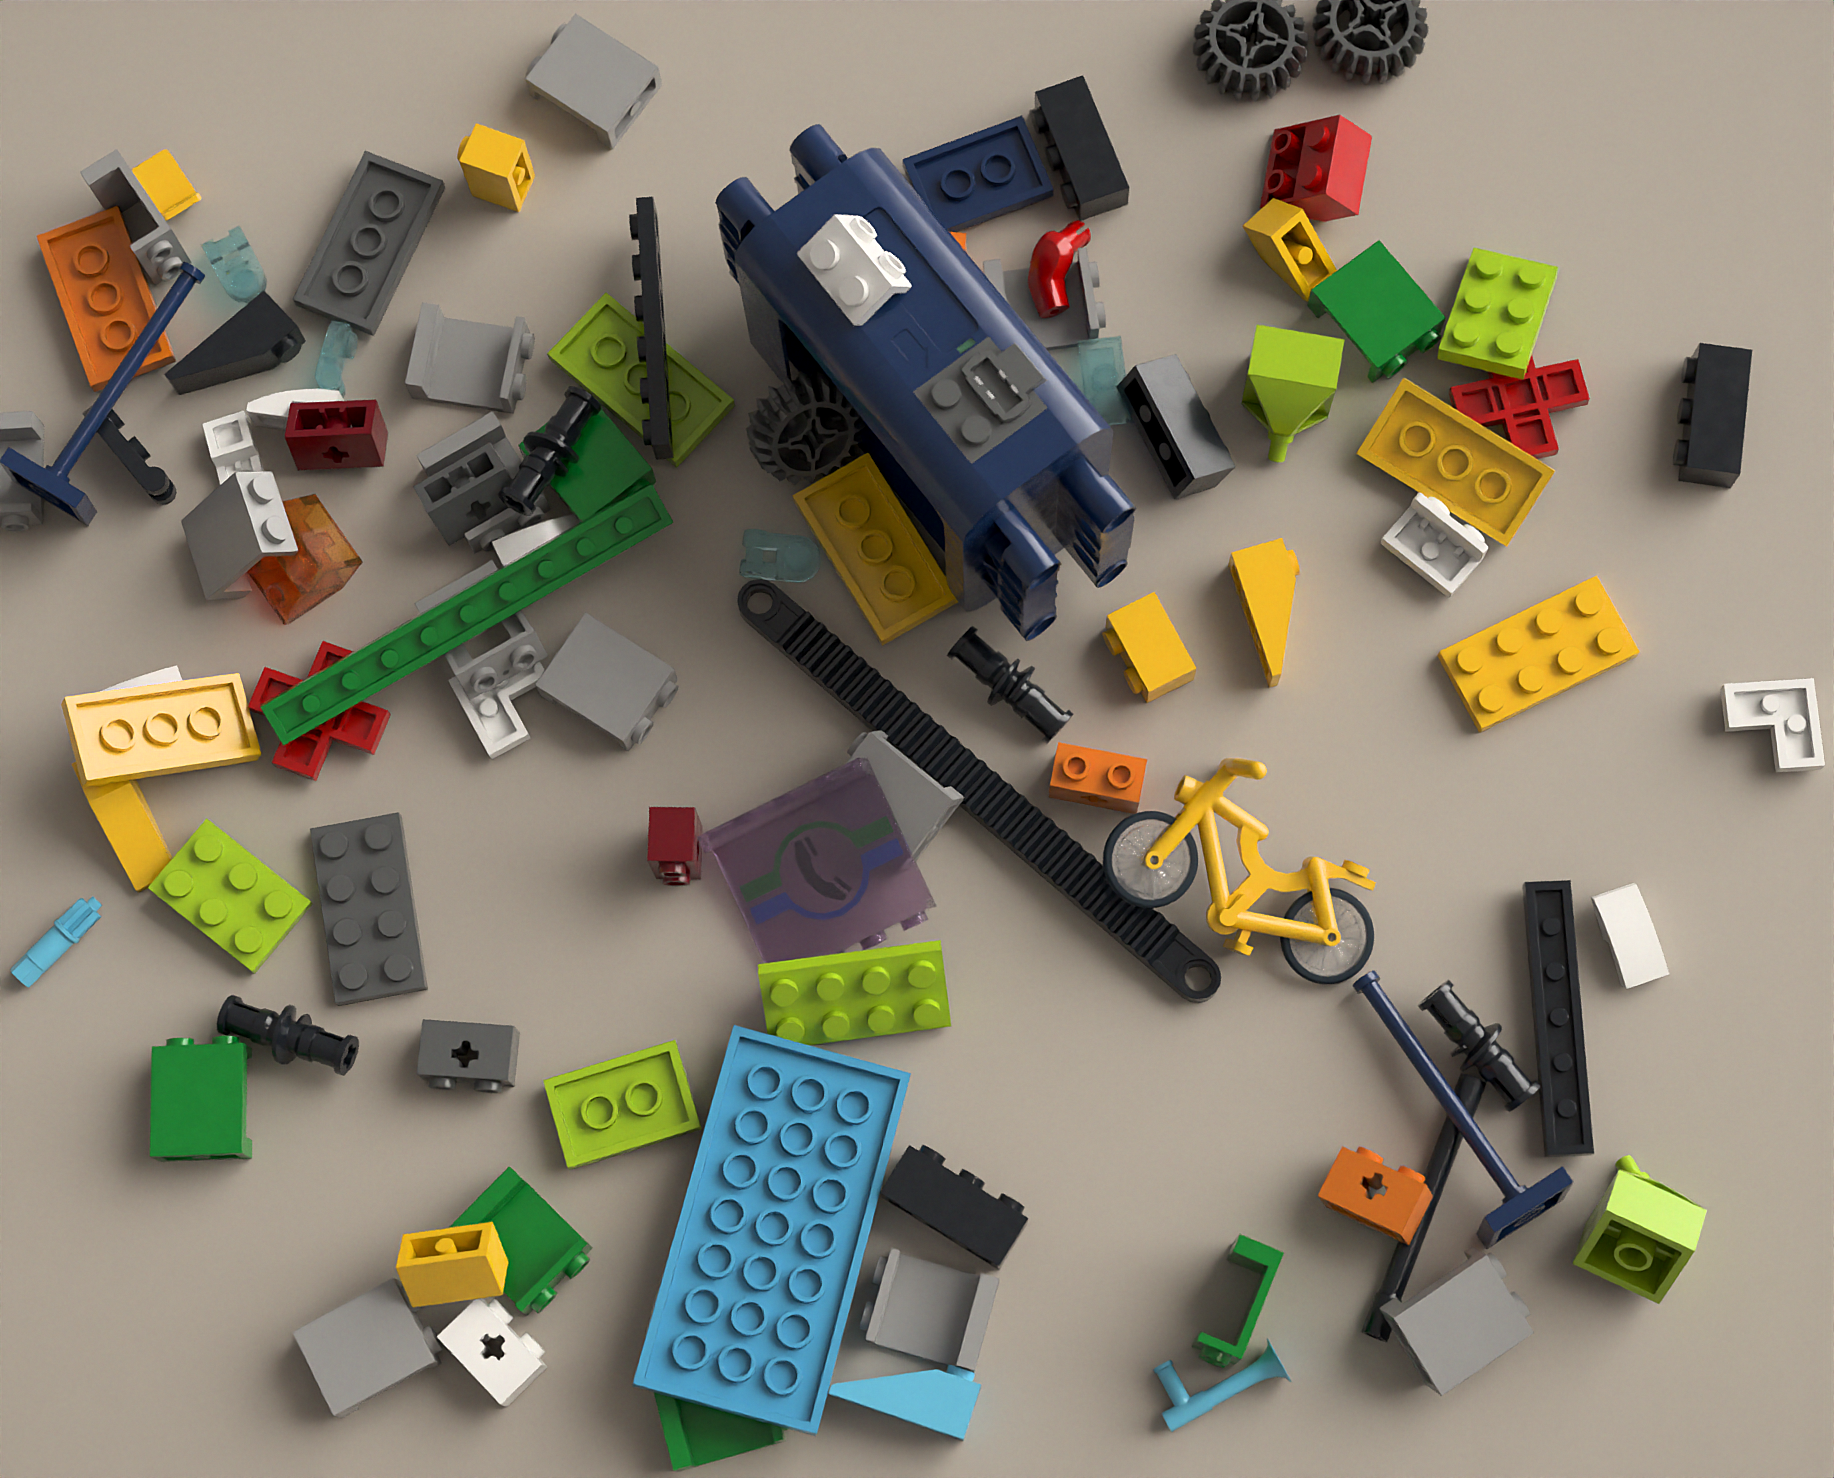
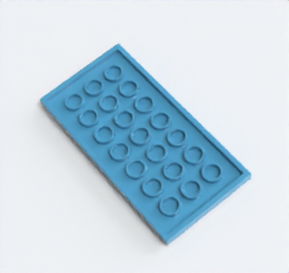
M733 1025L634 1377L633 1387L809 1435H817L911 1073Z

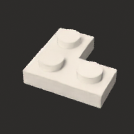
M540 661L531 668L517 673L496 685L492 690L482 693L471 700L456 676L448 680L491 759L531 739L511 700L536 687V682L545 671Z
M1814 678L1723 684L1720 691L1725 732L1770 729L1775 772L1821 770L1825 766Z

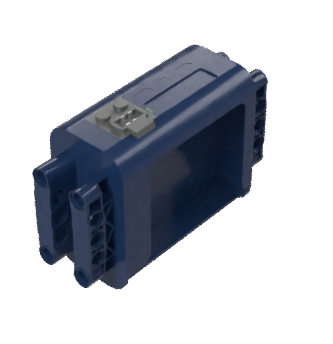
M821 124L810 126L794 139L789 149L792 164L795 166L796 177L794 181L797 184L798 195L774 211L747 177H741L728 184L716 198L715 203L720 219L718 225L724 255L729 266V273L740 286L750 343L782 382L783 376L792 381L789 361L798 372L801 370L808 374L809 377L817 369L824 373L825 376L828 375L864 420L866 427L860 430L863 442L857 445L864 454H870L884 479L945 553L947 585L966 612H971L997 598L1000 602L1001 611L1026 641H1030L1044 632L1057 618L1055 598L1057 597V572L1061 563L1056 558V553L1065 548L1097 588H1101L1111 582L1128 565L1127 557L1128 550L1131 547L1136 507L1109 475L1113 430L880 148H869L847 159L845 153ZM835 214L860 216L865 219L875 230L877 236L874 239L884 252H890L903 264L906 270L903 275L912 285L906 293H894L863 325H853L797 255L805 244Z

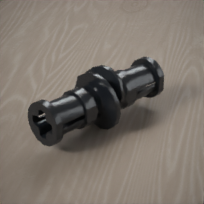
M568 387L564 393L566 400L556 415L550 418L545 426L544 433L529 432L524 437L523 443L529 455L525 456L519 465V471L510 485L502 487L498 493L503 503L522 515L532 516L536 510L534 503L545 486H549L555 475L565 477L569 472L562 463V460L572 464L579 461V455L571 447L576 445L581 437V431L591 416H597L602 409L601 404L591 394L578 387Z
M971 626L950 649L947 656L951 660L956 657L976 675L975 678L992 689L987 700L990 706L1005 700L1007 704L1012 706L1013 711L1018 716L1024 717L1045 735L1042 740L1048 744L1074 714L1070 710L1064 712L1044 694L1045 691L1029 681L1035 667L1030 666L1019 672L1017 670L1020 663L1019 659L1010 664L1001 652H996L976 634L977 628Z
M1447 980L1424 998L1418 1007L1422 1011L1427 1009L1445 1030L1444 1034L1450 1041L1458 1045L1451 1052L1452 1057L1462 1053L1466 1054L1467 1057L1462 1063L1460 1070L1464 1072L1475 1065L1481 1077L1486 1082L1489 1081L1507 1102L1504 1107L1511 1112L1529 1099L1540 1088V1084L1536 1080L1531 1082L1513 1061V1056L1497 1043L1496 1039L1502 1031V1026L1499 1023L1484 1027L1472 1009L1469 1010L1451 989L1453 983Z
M231 995L223 1003L217 1018L218 1033L227 1036L230 1033H234L251 1039L253 1043L262 1046H272L274 1060L282 1065L289 1064L298 1057L308 1062L315 1061L333 1067L336 1074L344 1076L352 1068L359 1049L358 1037L347 1035L344 1038L327 1032L324 1028L313 1025L311 1017L307 1013L301 1015L295 1021L297 1009L290 1004L279 1015L277 1012L267 1008L259 1009L245 1004L241 997Z

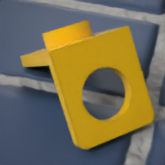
M167 149L161 150L132 169V172L166 221L202 199Z

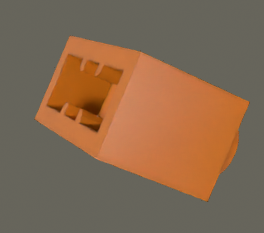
M1058 742L1050 781L1049 798L1135 814L1138 811L1147 759Z
M1342 1146L1320 1189L1319 1199L1325 1207L1409 1246L1433 1198L1431 1191L1424 1184L1425 1177L1405 1166H1400L1398 1171L1382 1164L1384 1159L1366 1148L1358 1147L1357 1151L1354 1152ZM1383 1185L1386 1189L1385 1195L1375 1194L1372 1198L1369 1194L1370 1189L1379 1190Z

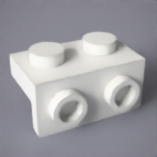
M835 214L805 244L797 255L853 325H863L894 293H906L912 285L903 275L906 272L903 264L890 252H884L874 239L877 236L875 230L865 219L860 216Z
M1419 492L1413 498L1410 507L1385 534L1380 544L1450 598L1483 560L1488 546L1484 543V537L1478 530L1468 524L1462 526L1449 515L1448 508L1440 500L1432 496L1427 498Z

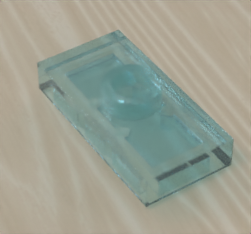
M1121 336L1079 340L1077 342L1083 394L1109 425L1131 423L1132 417L1116 388L1126 376Z

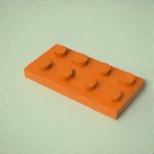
M118 205L36 236L87 379L94 392L104 389L157 309L141 263L130 247L133 241ZM165 330L133 378L176 362Z

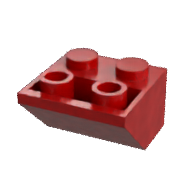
M1340 114L1274 129L1260 208L1262 209L1274 198L1302 208L1307 218L1326 222L1358 215L1372 135Z

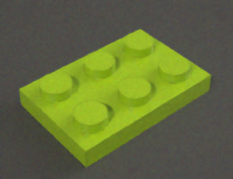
M1473 247L1438 349L1437 359L1523 380L1557 279L1558 267Z
M207 818L148 887L149 890L254 974L313 905L309 899Z
M676 1040L543 1080L569 1170L702 1130Z

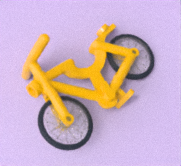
M1225 758L1218 765L1215 775L1209 781L1206 780L1205 783L1184 775L1176 788L1174 800L1185 805L1175 817L1158 811H1143L1125 818L1110 833L1103 851L1104 873L1115 893L1132 905L1143 908L1163 907L1173 903L1185 894L1193 883L1198 868L1197 846L1190 833L1195 825L1198 824L1212 903L1206 911V922L1212 931L1221 935H1229L1237 930L1234 940L1226 938L1222 947L1250 956L1253 947L1246 945L1251 931L1280 936L1281 949L1290 967L1304 979L1318 984H1336L1350 979L1365 966L1371 955L1374 945V927L1367 909L1353 895L1339 889L1329 888L1328 884L1329 878H1341L1366 890L1373 891L1376 882L1367 879L1370 870L1348 860H1344L1340 867L1319 857L1309 856L1304 859L1302 868L1299 871L1291 873L1274 871L1264 863L1257 849V841H1263L1267 838L1268 828L1223 796V792L1237 776L1254 780L1264 778L1267 769L1261 762L1243 758ZM1214 812L1238 828L1236 843L1241 862L1249 873L1230 895ZM1268 888L1280 892L1307 889V893L1299 897L1289 907L1284 918L1246 911Z

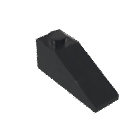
M263 290L164 375L179 395L272 370L281 362L287 363L300 352L301 345L306 340L295 322Z

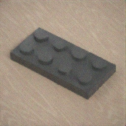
M365 151L293 297L295 305L374 336L444 192L445 185L443 180Z
M400 813L310 828L335 1003L338 1006L428 990L403 821Z

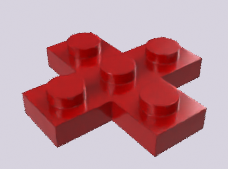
M1531 355L1523 380L1487 371L1489 379L1450 388L1449 397L1453 408L1484 427L1502 424L1507 441L1536 459L1554 456L1559 451L1549 413L1585 406L1590 400L1579 359L1536 368L1533 356Z
M322 641L307 678L354 651ZM264 667L248 708L251 712L265 716L260 708L261 704L303 680ZM361 701L284 746L280 741L271 763L277 768L316 781L333 741L374 755L391 714L386 709Z

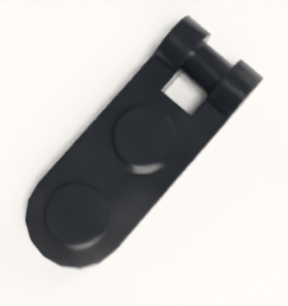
M89 407L82 413L84 417L86 416L91 407ZM111 409L97 430V433L154 502L160 505L171 503L177 494L175 485L168 478L164 470L156 466L149 467L145 463L151 455L135 436L128 441L119 431L125 424L115 411Z

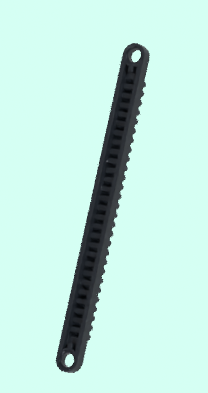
M755 579L749 581L741 588L738 593L737 603L740 615L747 624L872 731L882 730L887 734L888 738L886 741L942 787L951 786L965 798L959 804L961 808L1187 1001L1194 1003L1208 1001L1216 994L1221 983V972L1219 966L1211 957L1182 934L1176 925L1168 922L1162 913L1153 908L1132 905L1119 897L1106 879L1103 864L1098 862L1093 854L1085 851L1079 842L1071 839L1065 830L1057 827L1054 821L1043 815L1037 806L1029 803L1024 795L1019 794L996 771H992L969 748H965L942 725H938L915 702H911L888 679H884L878 670L870 667L864 658L854 653L850 646L842 643L837 635L828 631L823 623L818 622L809 611H805L770 581ZM759 592L768 594L773 600L771 608L762 614L753 613L747 607L749 598ZM1116 876L1120 885L1127 892L1140 898L1134 889L1126 886L1123 880ZM1202 967L1206 969L1211 977L1209 987L1202 991H1195L1189 988L1185 982V974L1190 968Z

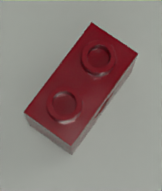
M376 399L290 403L285 440L297 470L384 467L388 430Z
M649 807L647 861L655 878L663 879L664 885L687 886L690 885V879L701 880L703 826L695 807Z

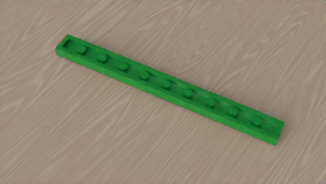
M649 483L260 705V708L284 746L674 522L655 488Z

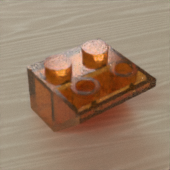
M316 494L282 501L298 552L295 555L264 556L247 571L284 625L292 623L343 589L363 563Z

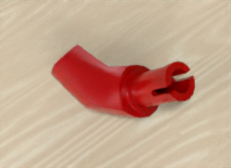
M1079 220L1070 222L1060 232H1046L1040 237L1033 250L1027 284L1041 318H1052L1070 308L1064 279L1071 267L1074 253L1078 251V248L1086 246L1091 240L1089 228L1079 235L1076 233L1085 225Z

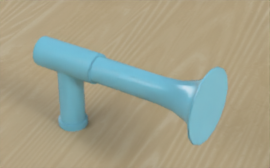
M1266 1338L1267 1347L1264 1353L1253 1364L1204 1392L1202 1390L1189 1397L1177 1375L1172 1360L1154 1368V1373L1158 1375L1174 1405L1162 1412L1171 1432L1213 1409L1212 1407L1260 1381L1281 1377L1292 1382L1269 1339Z

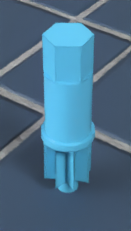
M94 896L87 902L83 898H79L59 919L54 921V925L10 969L11 973L29 988L74 943L77 944L80 941L79 939L102 917L97 913L102 904Z

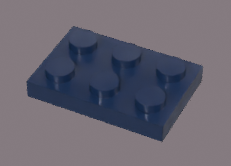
M1023 116L902 159L903 168L910 185L949 232L961 231L1054 196L1053 186Z

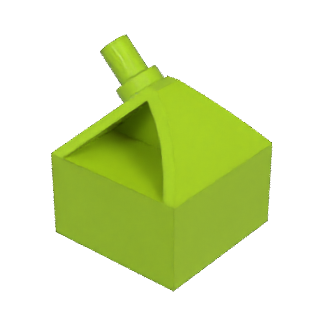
M1256 325L1241 404L1268 429L1267 437L1271 440L1268 452L1269 460L1284 462L1288 444L1293 442L1294 435L1328 418L1337 388L1345 339Z
M1627 1155L1615 1163L1618 1172L1585 1223L1572 1264L1660 1304L1695 1252L1707 1210L1665 1184L1651 1179L1647 1172L1640 1171L1632 1156Z

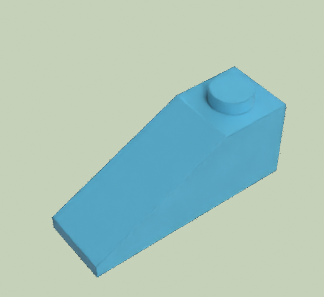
M948 1364L946 1372L934 1369L832 1384L829 1394L830 1396L964 1441L981 1384L973 1382L975 1373Z

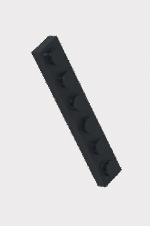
M653 196L636 198L637 214H629L631 239L639 240V254L632 255V269L634 281H641L642 295H635L634 303L637 322L644 321L645 336H637L639 362H646L647 377L640 378L642 404H649L650 419H642L643 439L645 446L652 445L656 460L674 458L658 213Z
M1571 880L1525 882L1522 885L1538 1083L1540 1084L1539 1095L1545 1157L1591 1156L1594 1154Z

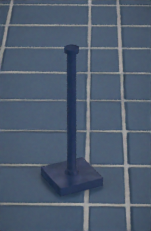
M182 262L178 268L181 274L52 467L46 465L43 468L10 447L7 448L0 459V464L15 483L86 526L90 524L97 510L86 493L69 484L70 479L67 475L196 283L201 284L206 277L199 269L187 262Z
M1375 970L1368 972L1352 985L1358 994L1363 992L1505 1196L1501 1200L1503 1205L1483 1218L1476 1233L1485 1248L1489 1249L1563 1201L1573 1184V1180L1562 1166L1529 1188L1526 1185L1520 1186L1379 985V975Z

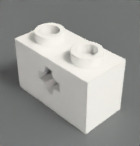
M482 1298L475 1299L437 1338L500 1405L508 1407L547 1368V1365L540 1359L545 1351L527 1332L519 1337L508 1324L514 1318L495 1298L489 1304ZM491 1338L499 1342L503 1339L505 1340L501 1346L505 1355L501 1359L495 1356L487 1357L491 1351L487 1342Z

